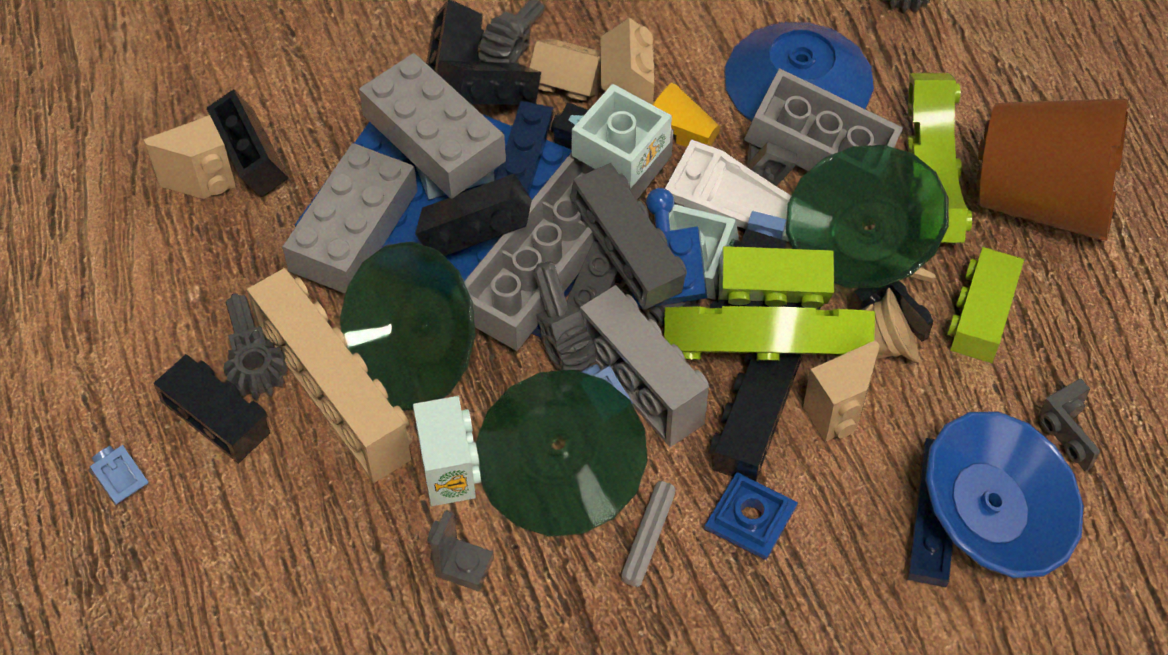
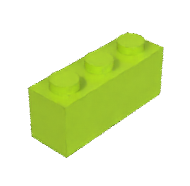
M723 246L719 257V300H728V303L733 305H746L750 301H765L766 305L774 307L784 306L787 302L801 303L803 307L818 308L828 304L834 294V251Z
M982 247L978 260L971 258L965 279L971 280L970 288L962 286L956 307L963 308L961 316L953 315L947 334L954 337L950 351L993 363L1022 270L1023 258Z

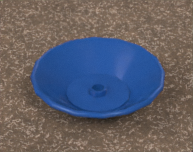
M779 22L754 30L734 47L725 65L726 92L738 112L750 121H753L779 68L863 109H866L874 91L872 67L858 45L836 30L810 22Z
M968 412L944 425L929 448L925 480L934 514L952 542L980 566L1011 578L1043 577L1067 563L1082 537L1084 505L1075 475L1057 447L1029 423L1001 412Z

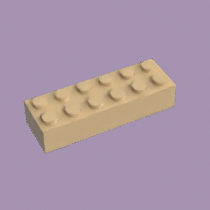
M283 268L248 288L247 292L257 326L262 327L265 339H270L274 344V348L280 347L283 351L284 361L287 364L288 370L373 484L411 461L409 445L412 444V440L406 430V426L409 425L406 415L398 405L395 407L391 406L387 400L388 394L382 383L378 379L372 381L367 375L368 369L358 353L352 355L347 349L348 343L338 327L334 329L330 327L327 323L328 316L320 303L315 302L313 304L308 298L309 292L303 281L299 277L293 279L287 269Z

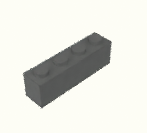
M609 163L573 179L572 202L644 310L682 293L687 275L685 264L679 256L673 255L668 247L663 231L660 228L654 227L643 202L635 199L630 191L626 177L623 174H618L614 166Z

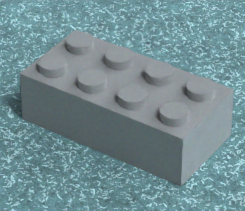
M412 53L359 88L363 116L451 199L506 161L504 134L415 53Z
M779 68L744 140L760 148L769 142L797 153V166L868 200L881 178L903 127Z
M352 143L282 246L288 271L351 296L417 193L414 166Z
M614 285L580 307L585 327H587V331L592 337L593 346L596 348L595 363L600 368L604 365H609L631 399L632 406L669 447H672L705 424L709 391L707 379L699 370L694 371L690 367L678 346L669 344L662 336L661 330L654 320H647L639 311V307L631 295H625Z

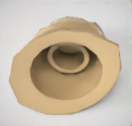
M888 288L882 301L861 309L875 311L874 341L876 340L880 345L877 359L902 355L915 363H919L918 349L913 333L894 293Z

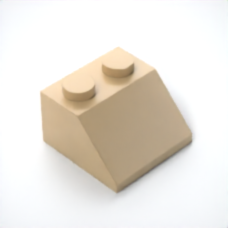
M628 18L600 37L601 88L606 91L612 84H615L653 105V36L646 27Z
M557 39L536 40L530 68L541 72L539 89L555 92L556 87L568 90L567 96L579 100H586L587 96L598 94L601 87V51Z
M210 115L144 139L160 187L202 199L222 194L226 190L236 187L225 145Z
M876 340L810 370L803 408L825 442L837 436L838 438L847 437L857 429L880 347Z

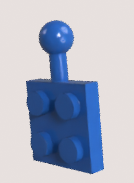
M665 188L653 189L646 198L647 209L655 217L656 228H660L663 231L669 249L674 256H679L682 259L687 271L682 293L654 306L707 299L699 227L670 231L669 213L674 207V197ZM633 294V298L636 301L639 309L642 308V306Z

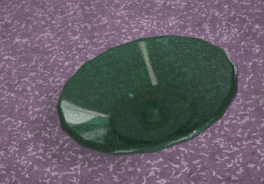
M887 145L852 146L823 158L800 178L787 204L786 235L792 249L834 251V284L848 289L881 288L912 276L936 254L949 227V197L937 172L915 154ZM868 225L875 226L872 230L864 229Z
M410 241L382 247L362 262L347 286L340 315L341 332L347 340V349L352 355L358 353L368 369L367 375L372 381L378 379L382 383L388 394L387 400L391 406L395 407L398 405L402 411L414 410L413 404L443 399L451 394L468 368L476 336L473 301L460 271L439 250Z
M576 370L539 372L510 386L487 411L476 440L481 484L491 505L517 527L548 537L584 534L613 520L637 494L648 462L645 428L631 401L605 379ZM557 439H562L566 444L562 449L557 450L552 447L553 442Z

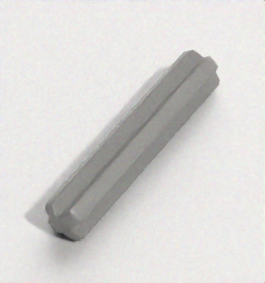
M659 481L654 487L622 571V582L627 585L639 587L642 584L675 496V486L670 483Z

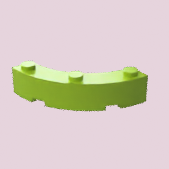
M909 73L908 116H912V121L914 122V136H907L909 180L913 210H918L916 226L922 242L965 243L966 231H971L972 212L965 205L959 184L962 170L961 159L956 158L955 104H959L961 90L960 84L956 83V80L950 73Z
M700 306L665 307L664 338L670 345L675 344L678 346L685 359L701 360V353H757V360H779L780 353L836 355L837 358L873 342L875 337V311L722 306V308Z

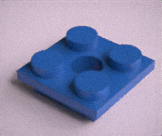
M736 472L705 524L704 529L767 560L794 513L798 502ZM747 507H754L762 513V516L757 519H749L742 514V510Z

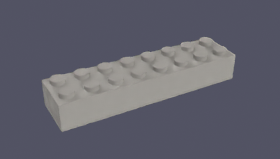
M671 129L670 143L630 189L636 200L672 156L673 129ZM571 152L532 199L527 226L504 234L455 292L457 318L512 349L519 350L539 324L536 315L546 310L533 272L534 268L541 262H553L564 293L579 274L593 241L597 240L571 200L573 179L595 170L594 168L573 157Z

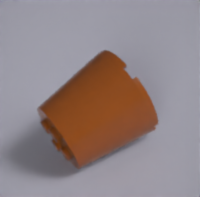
M1129 99L995 103L990 120L986 121L984 139H981L979 145L978 160H982V168L978 170L976 189H980V206L1107 241L1117 193L1113 191L1115 174L1120 172Z

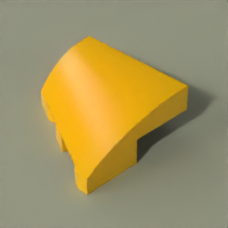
M670 83L653 104L655 107L672 115L671 129L674 130L673 134L677 135L676 144L687 148L692 139L712 146L720 132V125L674 83Z

